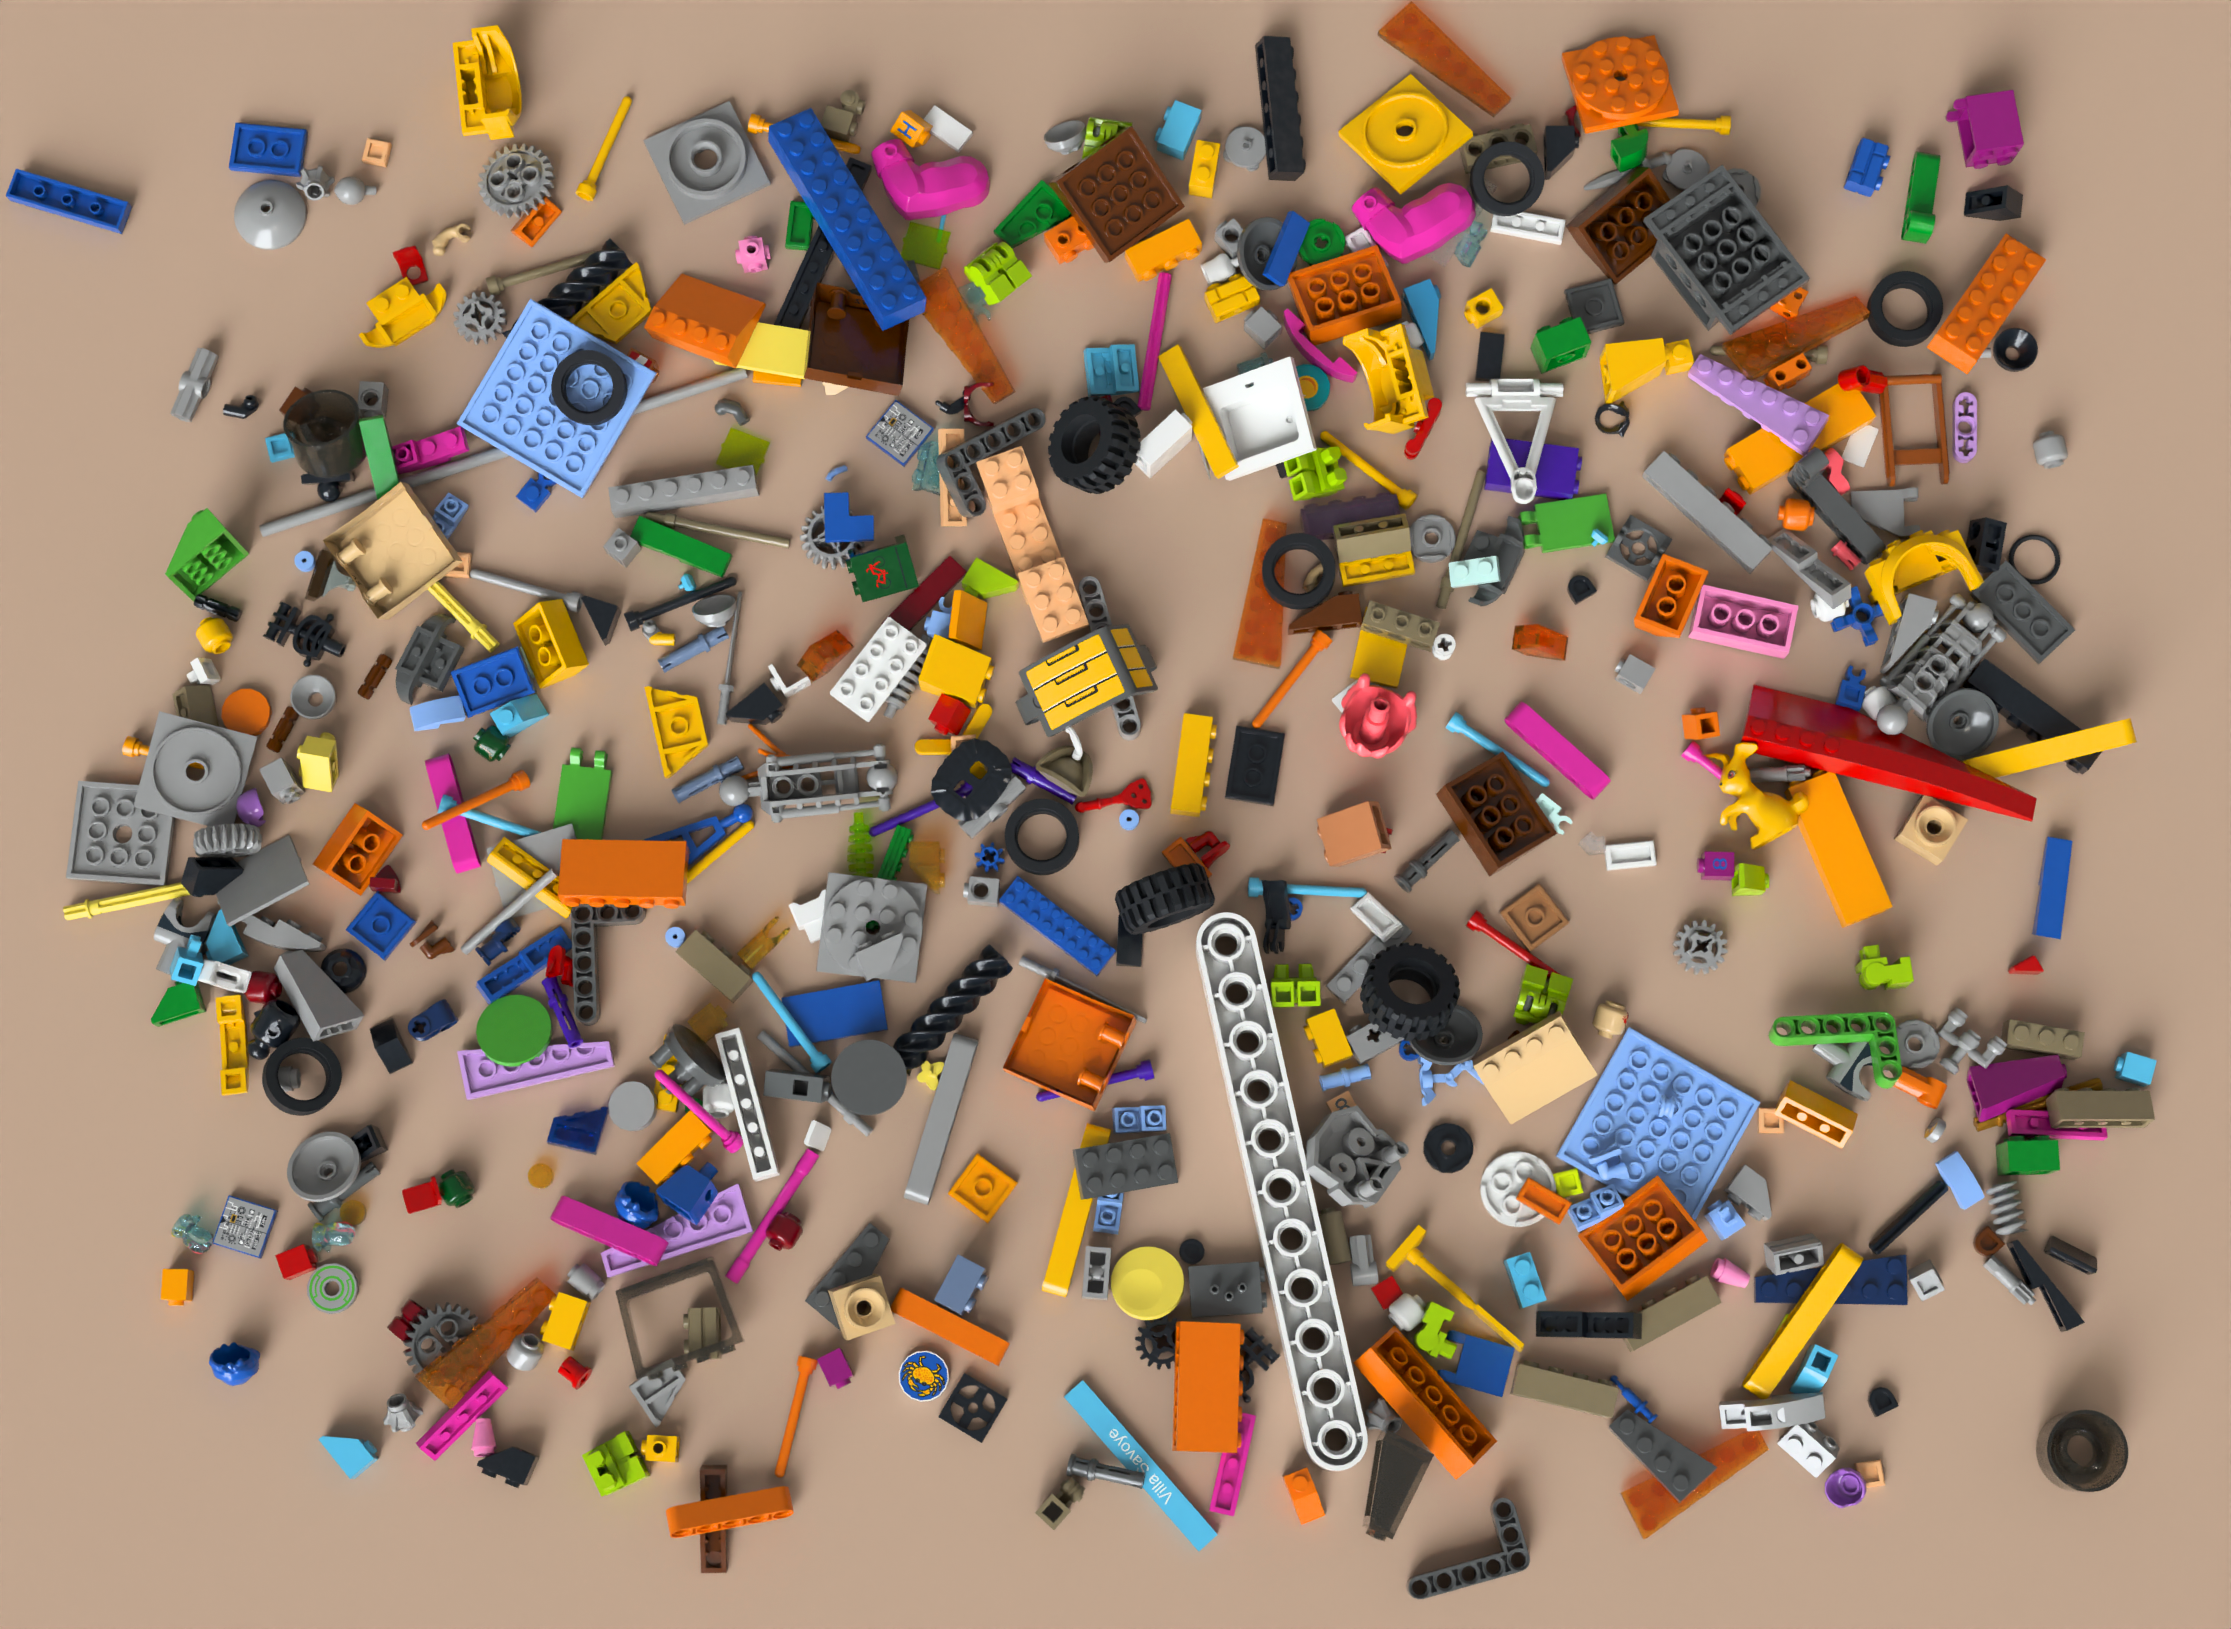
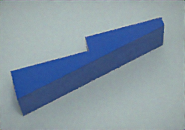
M2053 837L2046 838L2038 883L2040 890L2032 930L2033 935L2061 939L2073 842L2071 840Z
M559 926L520 951L518 956L478 980L476 987L490 1005L497 999L505 997L546 968L549 952L554 946L560 945L565 948L567 953L572 949V941L562 927Z

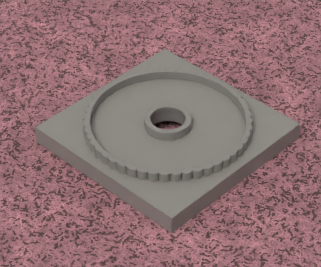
M159 711L133 807L210 827L235 823L237 798L243 793L258 737ZM194 762L202 764L205 769L203 778L198 781H193L186 775V768Z
M78 781L66 878L155 886L167 885L175 817L133 807L139 785ZM123 826L130 827L132 829L131 839L126 843H119L116 839L117 830Z

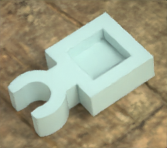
M1542 793L1536 800L1537 804L1549 822L1554 824L1556 832L1564 835L1565 832L1559 827L1560 823L1567 821L1572 825L1573 821L1567 816L1558 815L1562 808Z

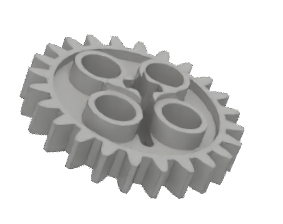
M524 143L520 149L516 144H513L510 151L505 146L503 154L496 151L497 158L489 157L488 159L491 164L482 166L486 173L479 174L483 180L478 182L481 188L479 193L483 197L482 200L493 212L496 211L499 216L505 213L508 218H511L513 212L520 218L522 211L527 216L530 213V208L537 211L538 207L536 204L538 202L545 204L543 197L551 196L547 189L555 187L551 182L556 179L552 173L554 168L548 157L541 150L537 151L533 145L528 149Z

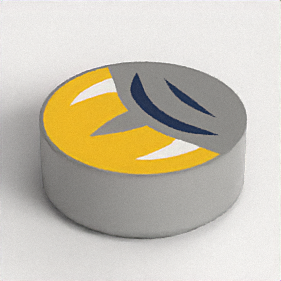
M1936 1117L1928 1126L1924 1138L1931 1143H1935L1942 1136L1946 1128V1122Z

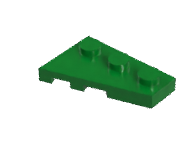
M1041 180L994 230V234L1013 249L1070 218L1072 214L1054 190Z

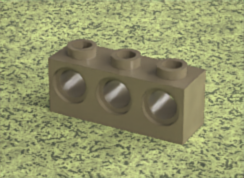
M1516 124L1506 130L1492 129L1487 134L1482 135L1473 133V137L1459 148L1465 174L1471 173L1472 166L1479 156L1472 155L1468 151L1470 149H1477L1481 154L1493 144L1515 142L1516 139H1523L1527 143L1525 146L1537 155L1538 150L1531 124L1525 126L1524 124ZM1500 156L1493 159L1486 170L1520 163L1521 161L1512 156Z
M1369 601L1361 630L1431 652L1440 622Z

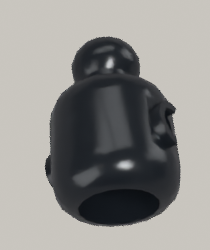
M271 999L261 1010L254 1012L256 1018L250 1025V1030L255 1039H252L247 1044V1052L252 1057L263 1060L269 1056L271 1047L277 1048L284 1042L289 1041L300 1024V1017L296 1009L283 1000Z

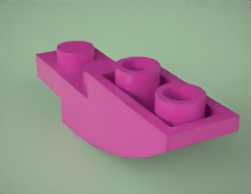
M461 426L419 441L409 440L392 446L398 475L451 461V457L469 451L465 431Z

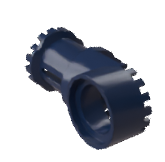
M509 918L496 928V933L492 935L490 941L481 948H475L476 952L488 966L492 964L491 961L499 954L508 951L503 943L510 940L511 937L513 938V934L517 935L521 930L520 926L513 918Z

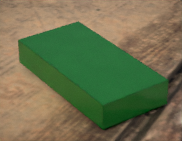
M790 202L785 243L786 249L807 251L810 246L814 217L805 202Z

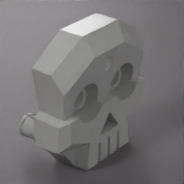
M1353 1106L1330 1113L1316 1127L1306 1143V1170L1314 1180L1328 1188L1326 1190L1327 1193L1342 1207L1359 1204L1367 1208L1376 1204L1401 1170L1399 1159L1407 1156L1406 1154H1408L1409 1149L1404 1142L1399 1141L1396 1143L1383 1129L1377 1130L1358 1106Z

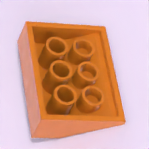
M1377 245L1290 272L1287 280L1300 320L1305 324L1304 332L1307 339L1314 346L1402 318L1401 300Z
M681 274L654 305L644 328L653 339L736 368L766 304Z
M1658 1175L1623 1201L1624 1207L1577 1235L1627 1301L1708 1241L1700 1227Z

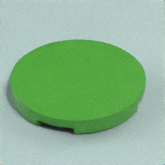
M508 995L492 1002L483 1011L477 1023L476 1035L480 1048L491 1061L503 1066H521V1064L539 1057L546 1050L552 1037V1023L546 1008L536 999L525 995Z

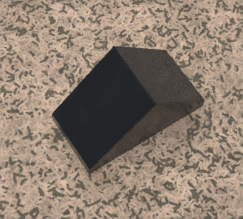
M589 596L581 597L605 646L610 644L621 610L614 604Z
M393 1018L370 1029L374 1048L389 1074L413 1064Z
M372 1124L367 1125L350 1138L359 1149L361 1163L388 1151L379 1128Z

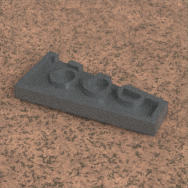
M869 1223L805 1301L840 1330L828 1290L872 1275L890 1239Z
M1626 1410L1609 1425V1430L1679 1503L1717 1470L1715 1465L1629 1410Z

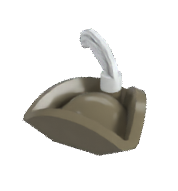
M1069 727L1065 731L1070 734L1074 746H1061L1051 750L1037 762L1036 770L1047 780L1065 791L1083 797L1088 793L1091 784L1093 765L1090 756L1082 751V746L1075 730Z

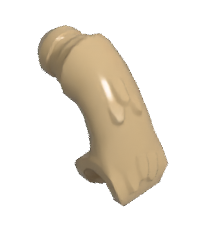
M460 224L443 230L432 240L434 255L443 256L445 254V247L452 238H459L464 243L468 242L470 237L462 235L464 231H471V228L467 224Z
M1321 563L1308 573L1302 587L1306 593L1317 586V578L1323 574Z

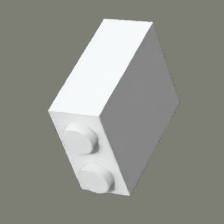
M1175 409L1140 442L1141 446L1140 450L1137 451L1136 456H1138L1135 464L1149 478L1154 476L1192 440V421L1185 413L1180 414Z

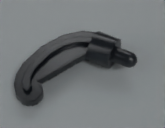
M964 396L951 405L945 401L942 403L938 400L935 401V404L940 407L939 410L946 414H957L964 409Z

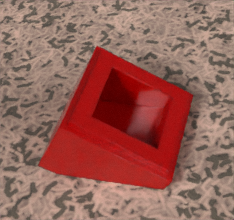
M2032 955L2009 968L2008 972L2009 974L2038 975L2044 972L2036 956Z

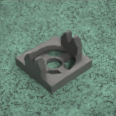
M1630 515L1605 557L1648 581L1662 554L1665 553L1671 543L1672 538ZM1633 531H1644L1640 539L1631 540L1625 536ZM1650 536L1654 538L1657 544V554L1648 550L1647 541ZM1634 543H1642L1645 547V553L1642 555L1634 554L1632 552V545ZM1621 544L1629 549L1630 556L1628 560H1625L1621 553ZM1643 557L1651 560L1646 565H1633L1636 559Z

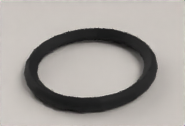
M2027 535L2018 539L2010 549L2009 563L2016 569L2014 554L2021 543L2028 540L2042 541L2054 553V568L2043 579L2032 580L2024 578L2032 585H2039L2050 581L2056 575L2060 566V555L2056 546L2049 539L2040 535Z

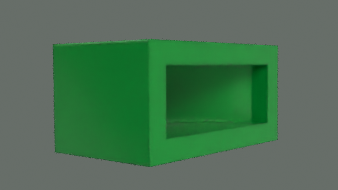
M176 981L175 986L169 987L151 1018L152 1024L160 1027L206 1012L199 984L196 983V986Z

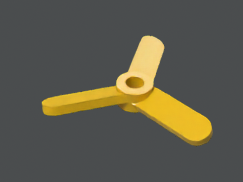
M981 704L978 706L962 735H976V739H978L992 714L990 705ZM951 739L918 740L915 743V751L920 755H950L952 752ZM977 761L970 768V773L978 779H982L987 770L980 761Z

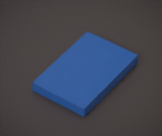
M235 123L229 169L231 171L301 177L308 132L306 129Z
M520 646L451 671L468 718L537 692Z

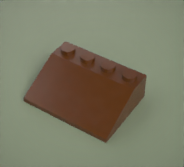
M1636 167L1567 224L1566 227L1581 249L1616 285L1652 255L1657 239L1643 220L1670 201V198L1649 167Z
M1504 752L1497 754L1447 783L1436 794L1489 877L1557 834Z

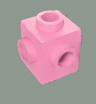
M748 236L744 240L738 241L739 249L735 250L737 264H742L744 273H756L768 269L767 259H771L769 245H764L762 237Z

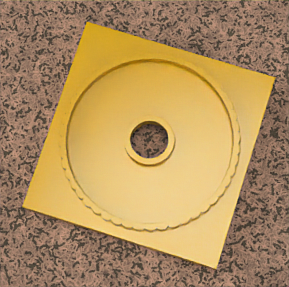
M1412 74L1408 75L1338 131L1339 137L1400 195L1473 137V131ZM1402 126L1413 128V132L1408 136H1400L1396 133Z

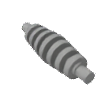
M923 634L920 640L925 642L928 647L931 638ZM928 648L924 650L897 685V688L891 693L893 696L887 698L888 707L884 716L893 719L896 711L903 709L905 706L901 700L908 701L911 697L906 691L914 693L916 688L910 683L919 685V678L914 674L920 676L922 668L919 666L924 665L925 659L922 657L927 656Z

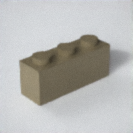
M1405 513L1333 525L1335 551L1339 563L1411 551L1410 529Z
M695 929L676 950V953L734 1003L753 982L751 977H749L752 972L742 963L738 966L731 961L733 955L724 947L720 950L712 944L715 940L707 932L703 931L700 934Z
M2009 1019L2003 1022L2001 1039L2007 1044L2005 1047L2007 1049L2046 1056L2059 1055V1058L2076 1060L2082 1056L2085 1032Z

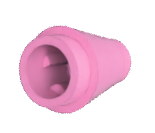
M1717 1258L1710 1271V1276L1716 1282L1742 1288L1747 1286L1750 1279V1274L1726 1258Z
M476 1419L471 1450L474 1451L475 1457L494 1455V1450L497 1449L491 1419Z

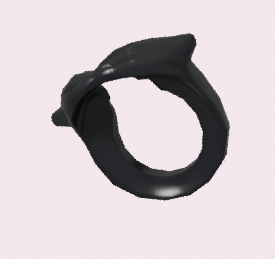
M1621 401L1619 405L1604 404L1595 415L1597 428L1602 433L1619 434L1621 437H1624L1630 424L1629 409L1625 406L1624 401ZM1609 410L1625 416L1626 419L1620 425L1608 429L1601 425L1599 417L1601 413Z

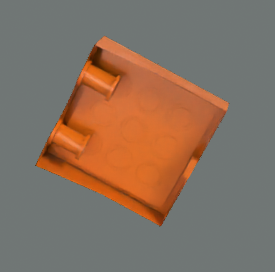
M1045 978L1003 1069L1011 1075L1095 1112L1137 1023L1134 1015L1091 999Z

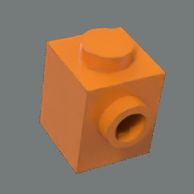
M1705 707L1692 708L1690 709L1691 713L1682 715L1685 739L1700 740L1720 736L1717 711H1705Z

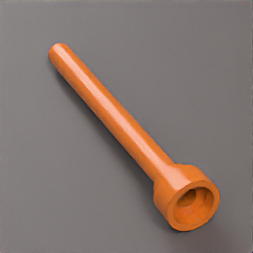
M1317 630L1313 634L1310 648L1253 720V728L1258 729L1263 725L1316 654L1330 646L1333 641L1325 633Z
M519 770L511 775L509 781L423 821L422 828L429 830L511 790L523 791L530 787V780L524 770Z
M798 1356L796 1366H798L797 1371L800 1373L775 1469V1476L778 1478L785 1475L809 1374H812L813 1370H816L818 1361L813 1358Z

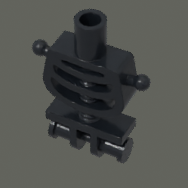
M280 601V607L272 615L276 619L274 623L268 622L269 628L266 634L263 635L264 638L275 642L274 638L279 631L281 633L276 643L284 647L290 634H293V648L300 656L306 657L303 662L305 667L311 665V659L320 661L325 651L339 658L342 657L346 644L332 638L335 629L329 623L334 620L333 614H328L325 621L316 615H310L303 619L299 625H296L301 611L297 607H293L289 617H286L289 609L292 607ZM281 621L286 622L284 627L279 626ZM301 638L304 639V640H303V649H302V650L300 649V640H301Z
M1253 1327L1244 1334V1337H1247L1253 1344L1250 1347L1245 1343L1240 1345L1246 1352L1245 1357L1243 1356V1370H1239V1381L1243 1382L1242 1397L1245 1403L1251 1401V1397L1247 1395L1246 1391L1254 1384V1375L1249 1365L1255 1361L1266 1372L1269 1367L1260 1358L1265 1355L1271 1361L1270 1363L1273 1364L1281 1356L1271 1348L1273 1346L1271 1343L1266 1346L1262 1342L1265 1337L1263 1335L1259 1336L1253 1330ZM1257 1345L1262 1349L1258 1355L1252 1351ZM1244 1370L1249 1374L1250 1380L1248 1385H1246L1241 1375Z

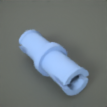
M1366 1063L1349 1069L1343 1067L1338 1072L1320 1075L1319 1081L1322 1091H1326L1343 1085L1344 1087H1349L1351 1083L1371 1079V1072Z

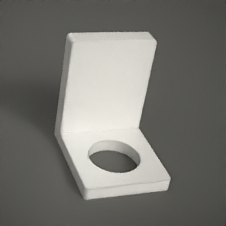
M773 664L768 666L773 675L770 678L776 692L781 690L786 699L811 685V681L807 676L786 688Z

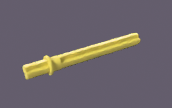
M438 581L428 589L466 628L473 640L477 639L490 653L500 645L486 630L487 626L475 619Z
M180 882L92 901L85 899L83 903L64 906L63 910L67 920L87 916L90 919L93 918V915L190 894Z

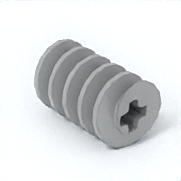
M2017 1181L1992 1185V1188L1986 1191V1194L1995 1196L1988 1201L1989 1204L1997 1205L1995 1209L1991 1210V1214L1999 1215L1993 1221V1224L2002 1226L1995 1231L1996 1234L2009 1235L2028 1231L2027 1229L2020 1228L2027 1221L2018 1218V1216L2024 1213V1210L2016 1209V1206L2022 1203V1200L2013 1198V1196L2020 1192L2019 1190L2011 1189V1186L2016 1184Z

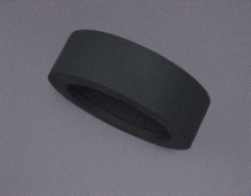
M1500 142L1492 145L1478 156L1470 173V188L1474 199L1484 210L1497 216H1514L1530 208L1541 195L1544 186V169L1540 159L1530 148L1517 142ZM1500 156H1512L1519 159L1526 166L1530 182L1527 192L1520 200L1511 203L1501 202L1493 198L1487 191L1484 174L1487 166L1493 159Z
M1900 271L1886 276L1878 283L1867 303V319L1872 331L1884 342L1898 347H1910L1925 341L1933 333L1943 314V300L1936 285L1924 275L1911 271ZM1900 288L1910 289L1918 293L1925 301L1927 307L1925 323L1912 330L1899 329L1890 324L1882 310L1883 298L1887 293Z
M583 350L570 354L560 362L552 377L551 391L555 404L565 416L579 424L599 425L614 418L622 409L627 397V382L622 369L610 357L598 351ZM592 364L604 368L609 373L612 379L613 391L609 401L602 408L589 412L581 411L570 403L566 393V384L569 376L575 369L583 365Z
M1304 533L1283 536L1270 546L1264 556L1262 578L1265 589L1274 601L1286 608L1302 610L1318 605L1329 595L1335 582L1336 565L1333 554L1328 546L1315 536ZM1295 549L1307 550L1320 560L1323 567V576L1320 583L1313 590L1302 594L1291 593L1282 588L1277 582L1274 572L1275 566L1280 557L1288 551Z
M1034 799L1023 803L1014 810L1006 824L1005 843L1008 854L1019 868L1028 873L1050 875L1059 872L1073 860L1078 850L1079 830L1074 816L1064 805L1054 800ZM1038 814H1047L1057 818L1064 826L1067 834L1066 843L1061 852L1047 860H1036L1027 856L1018 844V832L1021 825L1028 818Z
M295 1038L281 1044L267 1059L262 1073L263 1088L270 1102L279 1110L297 1116L310 1115L323 1109L336 1096L342 1080L341 1066L335 1053L324 1043L318 1040L313 1041L311 1038ZM307 1054L317 1059L323 1066L326 1082L323 1091L317 1097L309 1100L295 1099L285 1093L280 1086L278 1070L281 1062L290 1055Z

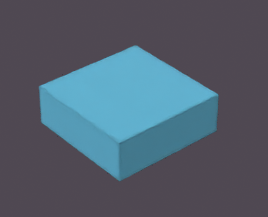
M289 432L265 438L269 458L272 463L296 457Z

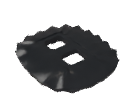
M973 738L962 742L959 747L954 749L945 758L932 779L931 794L935 803L954 819L962 821L975 820L986 813L1002 795L1011 779L1012 767L1007 756L998 747L992 745L987 740ZM977 761H980L988 768V772L982 779H978L970 773V768ZM961 780H964L973 787L972 792L966 798H962L954 791V788Z

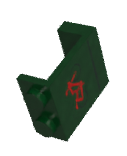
M904 535L895 537L896 544L854 555L852 549L848 550L850 558L845 561L849 574L854 573L856 581L852 582L856 596L861 595L862 602L919 587Z

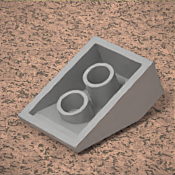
M1908 593L1898 606L1902 616L1897 619L1898 622L1893 624L1880 673L1885 674L1926 629L1929 630L1931 625L1935 624L1939 614V610L1936 609L1937 601Z

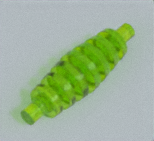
M863 812L854 813V824L849 826V832L855 835L848 836V842L855 844L849 845L847 852L855 854L847 855V862L856 864L848 865V869L850 872H856V874L851 875L873 878V874L866 873L874 869V864L866 863L874 861V854L865 853L873 851V846L865 844L871 841V835L864 834L869 832L870 829L869 825L864 823Z

